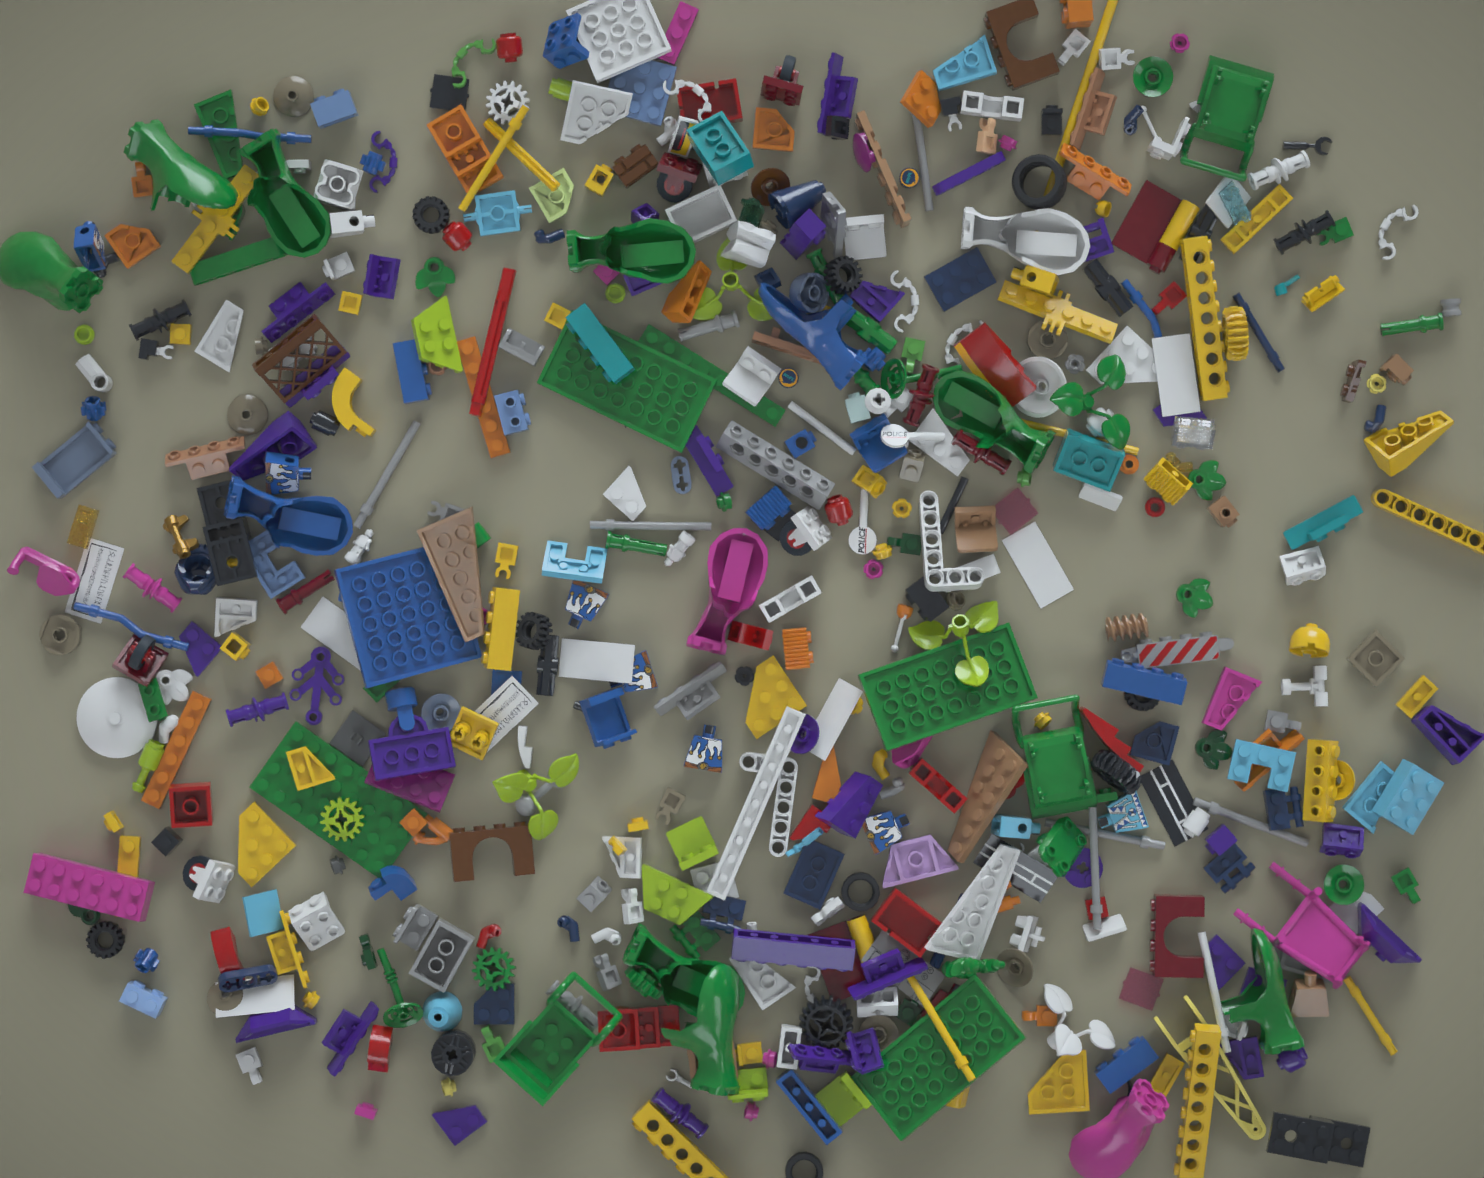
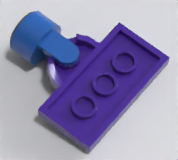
M402 686L387 690L385 698L388 711H397L398 716L390 724L388 737L368 740L375 781L455 768L456 763L449 727L428 730L423 718L413 714L412 708L418 706L415 688L412 686Z

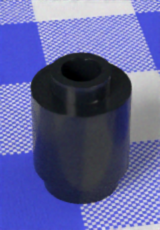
M321 410L318 413L314 412L309 422L312 424V429L327 436H335L341 424L336 417Z

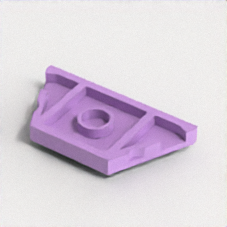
M929 834L891 845L882 886L884 889L958 870L959 868Z

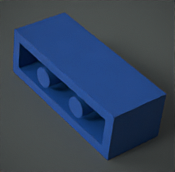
M415 339L392 343L404 404L430 400L429 395H432L431 384L426 383L425 375H428V368L426 363L419 360Z
M1138 1036L1134 1037L1128 1042V1047L1124 1050L1122 1048L1118 1049L1112 1054V1059L1108 1062L1104 1060L1096 1066L1097 1070L1094 1073L1110 1094L1159 1058L1143 1036L1140 1038Z

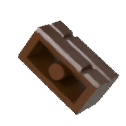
M640 144L636 145L630 150L631 154L626 158L621 156L613 162L615 166L612 169L626 189L658 167V161L646 144L643 146Z

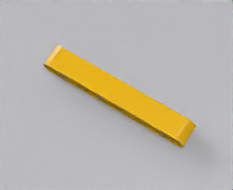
M1379 489L1371 494V502L1375 507L1484 556V533L1389 490ZM1379 493H1383L1386 496V501L1383 504L1377 501ZM1398 501L1404 504L1402 512L1396 510L1395 506ZM1417 509L1423 513V517L1419 521L1414 517V512ZM1435 518L1441 521V526L1438 529H1435L1432 524ZM1454 526L1458 527L1460 531L1457 537H1453L1451 534V529ZM1471 535H1476L1478 538V543L1475 546L1471 545L1469 541Z

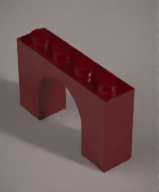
M1154 894V899L1150 900V911L1154 912L1153 919H1150V931L1153 932V940L1149 942V950L1153 952V960H1149V972H1152L1154 977L1203 978L1204 958L1202 956L1176 955L1171 953L1164 943V931L1167 925L1176 918L1205 917V897L1203 895Z

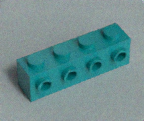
M586 303L565 317L568 320L566 326L572 334L576 332L579 335L580 339L578 342L584 350L588 348L591 351L592 355L590 358L596 366L601 365L605 371L602 374L608 382L613 381L617 384L635 370Z

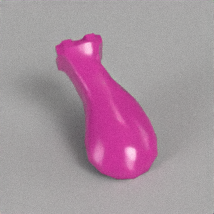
M733 528L722 532L710 545L707 562L709 577L708 605L697 627L688 636L687 647L725 656L727 650L725 643L727 626L738 614L750 609L754 604L758 590L765 579L768 567V548L758 534L747 528Z
M1139 1078L1134 1082L1129 1096L1117 1099L1109 1115L1096 1125L1085 1128L1072 1138L1068 1155L1073 1168L1084 1178L1120 1177L1132 1166L1134 1160L1144 1149L1154 1125L1161 1123L1165 1119L1166 1115L1164 1112L1170 1105L1167 1102V1098L1161 1092H1155L1151 1083L1146 1079L1142 1080Z

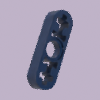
M266 964L224 972L218 977V985L221 991L232 992L273 984L278 976L275 966ZM245 976L253 977L249 981L242 980Z

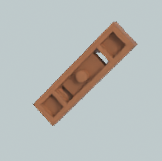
M773 327L770 336L754 332L752 343L821 364L806 347L778 339L781 331L780 328Z

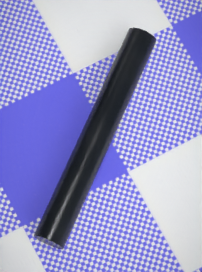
M961 477L940 521L941 534H944L955 511V507L969 481L965 477Z

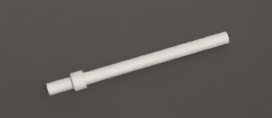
M1206 931L1198 933V938L1204 958L1217 1025H1219L1221 1030V1045L1223 1052L1228 1053L1231 1052L1228 1038L1230 1033L1224 1020Z

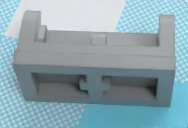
M511 328L506 331L498 346L533 366H536L545 349V346Z

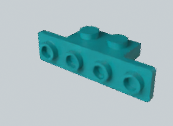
M1352 495L1284 531L1283 535L1292 550L1315 539L1317 542H1320L1327 538V533L1332 530L1336 533L1346 528L1345 524L1350 519L1363 513V510L1355 495Z

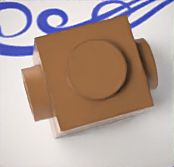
M1225 495L1206 508L1220 527H1231L1238 521L1236 517L1240 515ZM1223 510L1226 511V516L1222 515Z

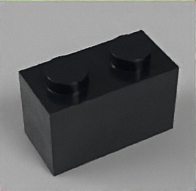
M924 575L905 589L907 592L905 597L912 605L916 603L920 609L917 612L924 621L927 619L930 622L950 607L939 592L929 591L925 587Z

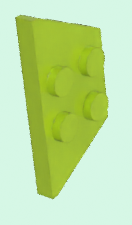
M444 296L411 320L419 360L427 363L431 362L441 368L452 369L455 373H461L463 368L447 296Z
M647 864L642 865L644 909L673 923L682 925L714 897Z

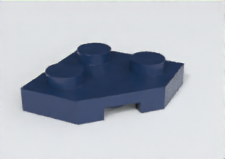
M1158 721L1134 735L1129 755L1169 766L1179 726Z
M505 983V989L503 990L499 986L497 992L491 987L489 991H486L474 1003V1025L515 1024V983Z

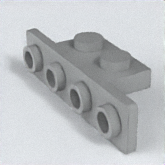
M721 661L711 664L702 674L694 676L690 682L676 688L674 693L660 699L654 706V709L662 716L678 706L684 717L689 720L721 698L711 682L727 671Z

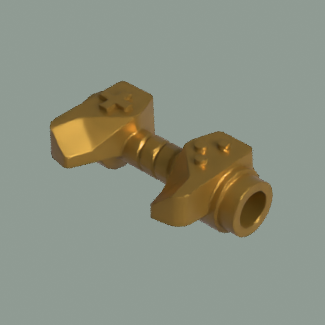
M171 515L165 518L163 528L174 537L176 543L173 545V553L177 554L180 559H185L191 555L190 551L199 547V543L196 538L185 540L182 538L180 530L189 521V518L186 515L179 517Z

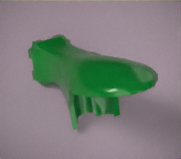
M158 119L151 120L148 124L142 121L135 122L134 126L129 128L128 135L131 137V140L125 146L123 153L131 161H140L145 164L152 174L151 211L155 210L159 196L167 197L168 202H179L185 205L184 207H189L191 202L213 209H228L235 206L238 193L230 181L197 161L189 153L184 152L169 137L163 123Z
M649 218L626 226H614L606 234L599 236H585L576 230H567L566 235L568 265L570 271L574 273L582 272L584 268L591 265H602L629 277L670 284L684 278L695 262L696 248L693 238L684 228L666 220Z
M36 231L18 232L10 236L0 247V279L2 283L11 288L25 290L41 297L58 310L70 311L74 309L79 314L82 311H87L91 306V297L99 295L103 289V280L84 266L78 267L61 249L53 237Z
M1253 928L1250 934L1255 974L1262 977V984L1260 986L1252 985L1257 979L1256 975V978L1250 982L1241 995L1221 1001L1224 1015H1230L1229 1021L1231 1024L1246 1020L1257 1021L1261 1027V1035L1258 1039L1259 1047L1263 1049L1265 1054L1274 1055L1285 1050H1298L1305 1046L1304 1039L1294 1024L1288 1006L1278 954L1262 930Z

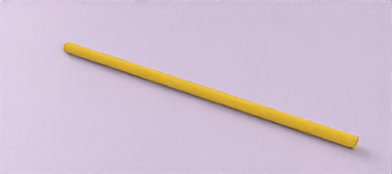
M1118 0L1107 1L1055 158L1062 168L1066 159L1060 156L1059 152L1063 143L1070 145V135L1075 129L1076 117L1078 112L1081 111L1083 96L1088 90L1090 75L1097 66L1099 49L1103 48ZM1051 170L1043 196L1047 195L1054 187L1055 174L1053 170Z

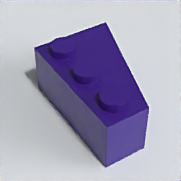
M809 208L789 229L790 233L784 236L780 244L797 260L814 243L818 245L825 238L826 225Z
M1433 705L1424 707L1411 720L1451 765L1460 764L1484 740V733L1474 730L1471 726L1456 720L1453 716Z
M855 771L840 787V792L834 799L830 798L826 808L822 812H818L815 817L840 834L856 839L883 785L871 776Z

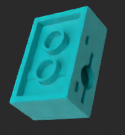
M723 111L686 130L692 147L718 186L754 167L749 150Z
M1067 428L1052 464L1053 471L1110 492L1124 460L1125 451L1124 449L1119 450L1113 447L1110 443Z

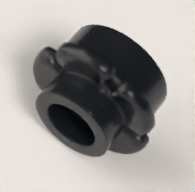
M748 666L739 667L736 670V682L742 686L749 685L755 677L752 673L753 670Z

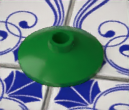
M1155 56L1147 57L1136 65L1133 71V83L1141 94L1148 97H1158L1170 89L1173 83V70L1164 59ZM1149 75H1155L1156 80L1150 81Z
M1346 864L1337 865L1326 874L1324 878V891L1327 897L1336 904H1352L1361 897L1364 891L1363 876L1353 866ZM1342 880H1345L1346 886L1344 888H1341L1339 886V883Z

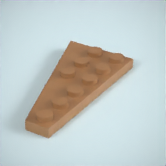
M865 110L856 114L857 119L854 120L858 131L862 130L866 134L868 148L875 154L876 161L872 163V166L878 169V182L881 187L886 189L884 196L888 206L892 205L894 209L892 213L896 225L900 224L901 228L906 227L910 224L911 216L909 213H904L906 210L904 200L901 195L897 196V184L886 159H882L881 147L877 140L875 141L874 131Z
M472 506L417 530L465 642L485 634Z
M990 730L967 794L968 799L963 805L947 850L960 863L965 862L1028 766L992 730Z

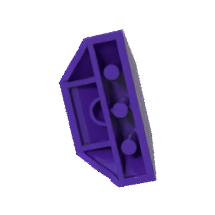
M1362 902L1358 903V934L1364 937V941L1371 943L1370 947L1372 946L1377 951L1375 955L1382 962L1387 960L1389 963H1420L1422 961Z
M295 1005V1010L289 1007L277 1012L251 1014L235 1040L236 1043L315 1025L318 1021L316 1017Z

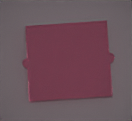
M1018 487L995 505L998 523L1002 524L1010 535L1038 514L1030 503V499L1026 498Z
M1130 967L1126 979L1122 982L1124 985L1119 999L1152 1011L1157 997H1160L1159 991L1164 979Z

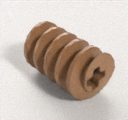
M1138 613L1137 619L1134 614H1130L1129 620L1126 615H1122L1121 621L1118 616H1114L1113 622L1110 617H1106L1105 630L1107 641H1109V637H1112L1113 641L1116 642L1117 636H1120L1121 640L1124 641L1126 634L1132 640L1134 633L1140 639L1142 632H1144L1146 638L1149 637L1146 616L1144 618L1142 613Z

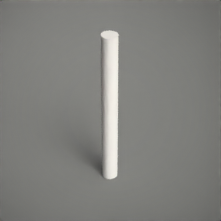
M793 401L788 405L790 410L850 455H853L857 450Z

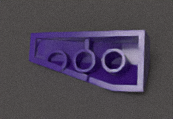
M287 411L262 432L229 467V471L244 481L265 473L266 452L298 456L300 460L314 451L317 445L302 422L290 411Z

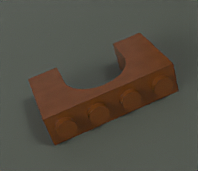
M1034 0L1011 2L987 11L985 13L986 18H983L986 29H990L993 36L990 37L991 44L994 49L997 48L1000 55L997 56L1000 68L1004 67L1007 74L1004 75L1007 87L1011 86L1012 91L1058 75L1060 72L1053 52L1033 60H1021L1016 58L1008 49V32L1014 26L1038 17L1039 13Z
M526 821L514 822V826L507 827L505 823L493 824L494 828L487 829L485 825L473 826V830L465 831V827L453 828V832H449L453 881L474 880V849L482 840L493 837L502 839L509 845L512 853L514 876L535 874L532 836L529 833Z

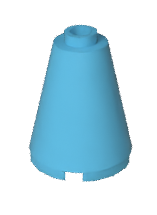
M439 991L431 994L425 1000L422 1007L425 1023L431 1029L439 1032L455 1028L462 1018L463 1008L460 1001L454 994L447 991L445 993Z

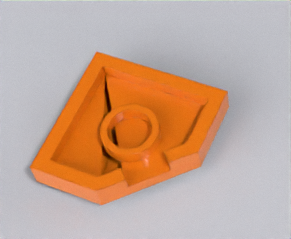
M918 71L900 103L929 128L934 125L941 112L937 86L924 71Z
M756 107L753 149L793 152L794 129L786 122L777 109Z
M120 224L104 235L127 269H130L161 247L151 230Z

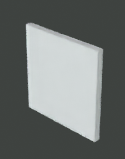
M1224 177L1205 203L1222 224L1229 228L1251 197L1237 180Z

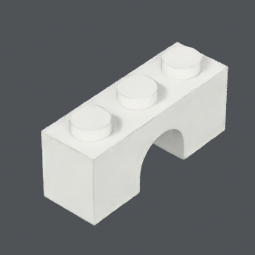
M963 91L960 114L1020 122L1024 98L1010 96L992 97L980 92Z
M811 575L760 604L759 607L770 623L822 592Z

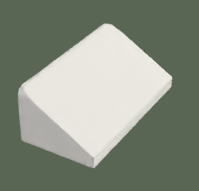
M1083 483L1079 493V498L1113 511L1117 510L1123 499L1121 495L1087 483Z
M1121 914L1101 919V929H1093V922L1083 925L1086 940L1089 942L1127 930Z

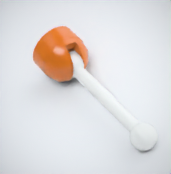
M898 604L897 615L900 618V623L894 645L891 646V651L894 653L899 650L898 642L904 620L911 617L914 607L904 604Z

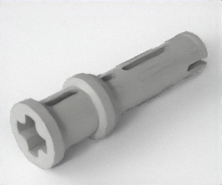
M732 310V313L722 316L718 314L712 320L678 329L681 342H683L684 340L718 331L722 333L728 328L735 326L739 328L740 324L736 311Z

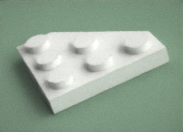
M573 80L560 140L582 144L596 133L598 134L611 126L612 123L624 118L629 113L633 93Z
M1128 326L1118 334L1111 344L1085 370L1099 384H1104L1098 378L1097 366L1103 358L1116 354L1121 358L1125 366L1126 377L1124 383L1158 382L1153 349Z

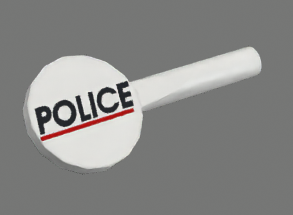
M890 424L883 427L880 438L885 445L892 448H900L905 446L908 440L944 441L945 433L907 432L900 425Z
M865 490L860 492L859 527L850 533L848 539L849 546L857 554H868L875 548L877 542L874 531L867 527L869 493Z

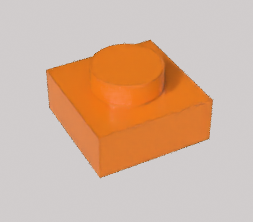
M274 661L256 671L265 689L284 679Z
M413 808L399 823L414 837L428 821Z

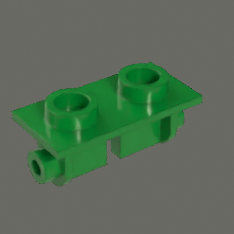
M154 678L148 687L138 684L149 723L166 719L168 714L157 678Z

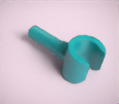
M1297 274L1288 281L1274 287L1276 296L1288 293L1286 287L1300 279L1299 275Z

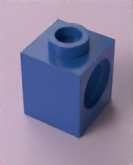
M804 429L784 441L793 458L796 459L815 447L814 442L817 440L811 431L807 432ZM800 437L805 438L808 442L807 446L803 449L796 446V440Z

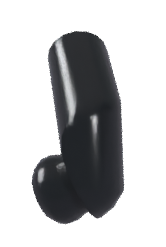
M116 252L105 255L106 268L110 264L119 262ZM106 269L94 271L99 278H104L107 275Z

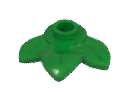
M431 257L426 260L424 269L420 270L416 275V288L419 290L428 287L431 293L439 298L444 293L446 284L455 283V273L451 268L444 266L440 258ZM432 264L438 265V269L436 271L431 270Z
M1205 461L1201 463L1198 469L1192 470L1188 475L1187 479L1193 483L1191 488L1196 489L1198 496L1203 500H1212L1213 491L1220 490L1226 485L1225 478L1221 474L1216 473L1219 465L1218 461ZM1197 476L1201 478L1199 483L1196 482Z
M1197 578L1192 580L1190 584H1182L1178 587L1176 597L1182 603L1183 612L1187 616L1196 618L1198 609L1203 610L1213 606L1212 597L1206 592L1210 585L1208 580ZM1186 591L1189 592V596L1187 598L1184 595Z

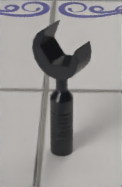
M1320 137L1316 140L1315 144L1283 141V149L1306 150L1314 148L1317 154L1324 156L1328 153L1321 150V143L1324 141L1332 143V140L1328 137Z

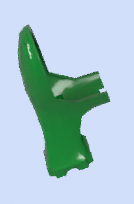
M270 129L239 150L242 157L249 159L258 170V178L253 182V189H251L248 195L247 203L248 206H253L264 218L267 231L281 249L288 255L306 258L318 254L327 245L331 236L330 216L321 203L295 181L281 148V134L278 129Z
M957 370L944 375L935 385L933 402L936 413L945 425L956 430L962 429L963 432L971 433L980 438L981 440L975 447L990 448L996 444L1006 449L1024 465V470L1030 474L1034 472L1035 468L1040 466L1049 446L1055 438V432L1030 428L1019 418L1007 399L996 388L975 374ZM960 410L962 411L963 417L953 418L960 414Z
M640 923L635 928L622 958L623 963L626 965H638L651 969L662 987L663 997L668 1006L670 1003L678 1005L688 1014L697 1017L699 995L704 979L713 967L721 963L679 955L657 940L648 931L647 927ZM737 973L740 984L739 1011L744 1003L745 987L742 978Z
M722 963L713 967L704 979L699 995L697 1022H685L686 1026L681 1031L661 1028V1031L666 1039L671 1040V1045L691 1050L696 1055L698 1069L691 1079L690 1087L692 1089L707 1091L712 1095L728 1096V1094H739L740 1089L733 1056V1036L740 1000V984L737 973L729 965Z

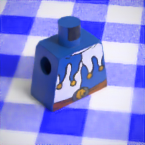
M86 221L82 226L75 228L74 250L81 264L89 271L106 269L104 241L96 224L92 221Z
M266 452V493L274 495L296 492L299 490V480H311V468H299L298 456Z
M573 580L565 607L566 611L573 613L568 625L579 629L583 619L591 622L610 594L582 581Z
M647 650L634 656L632 684L609 681L611 688L623 684L625 692L658 687Z
M704 724L703 735H694L684 767L722 773V739L714 738L716 726Z
M891 810L867 816L862 827L874 854L877 855L900 840L902 834L899 829L910 825L905 813L894 818Z

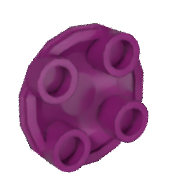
M864 132L856 133L853 135L852 140L853 153L860 168L867 173L871 170L872 163L876 161L875 154L872 150L869 151L866 134Z

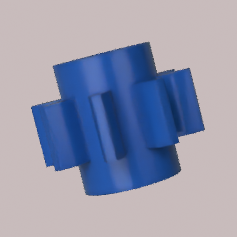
M369 151L368 155L363 154L360 160V164L364 165L362 170L373 175H377L378 171L383 172L386 165L382 161L383 156Z
M877 347L873 350L868 348L865 351L867 356L863 365L871 372L875 369L880 371L886 364L883 361L886 358L885 354Z
M97 396L87 397L85 402H82V407H80L82 416H87V419L90 421L100 420L102 416H105V411L107 410L105 401L101 402Z
M146 948L144 951L139 949L133 959L136 962L135 967L142 973H147L149 970L154 972L160 962L157 959V952L151 948Z

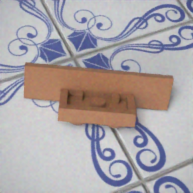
M1096 67L1090 75L1089 87L1083 96V105L1081 111L1077 114L1075 129L1070 135V145L1077 148V150L1081 149L1086 131L1105 136L1117 100L1115 95L1100 92L1105 73Z
M234 436L225 441H213L208 445L192 446L182 451H171L169 454H165V466L170 467L186 463L191 480L228 472L231 465L227 453L245 449V437Z

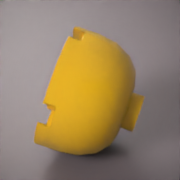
M1307 623L1305 627L1298 628L1292 634L1289 643L1290 653L1302 657L1303 653L1310 654V658H1323L1329 655L1330 639L1323 629L1318 628L1317 624Z

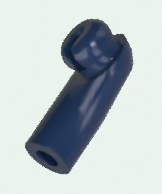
M540 229L534 232L537 243L545 244L554 243L565 238V233L562 229L545 235L544 230Z
M1376 406L1375 418L1373 421L1367 420L1365 422V431L1374 433L1380 428L1385 420L1386 406Z

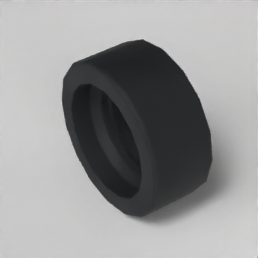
M864 872L848 876L841 888L845 904L858 912L873 908L880 896L879 885L875 878ZM857 880L867 881L872 887V897L863 904L855 903L849 896V887Z
M798 1152L787 1161L785 1167L786 1178H794L792 1175L793 1166L801 1160L813 1163L816 1168L815 1178H823L822 1163L812 1153Z

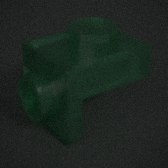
M742 198L741 204L743 208L738 221L747 222L759 228L765 211L764 207L755 198Z

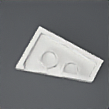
M226 300L195 349V352L230 372L244 310Z
M932 408L915 432L945 433V440L909 441L958 477L970 460L962 448L956 444L954 446L951 444L952 434Z
M729 958V961L762 1010L796 988L767 964H759L755 961L738 962L735 959Z

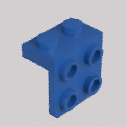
M579 13L554 21L548 28L543 57L558 69L589 57L590 51L576 41L581 21Z
M884 413L874 417L870 422L849 434L855 447L874 473L879 472L907 454L905 446L892 448L882 442L880 438L881 430L883 427L890 425Z

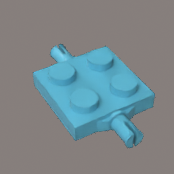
M515 190L476 195L475 212L463 214L464 222L476 221L479 225L481 237L521 231L519 221L521 214L532 213V209H530L532 205L519 206Z

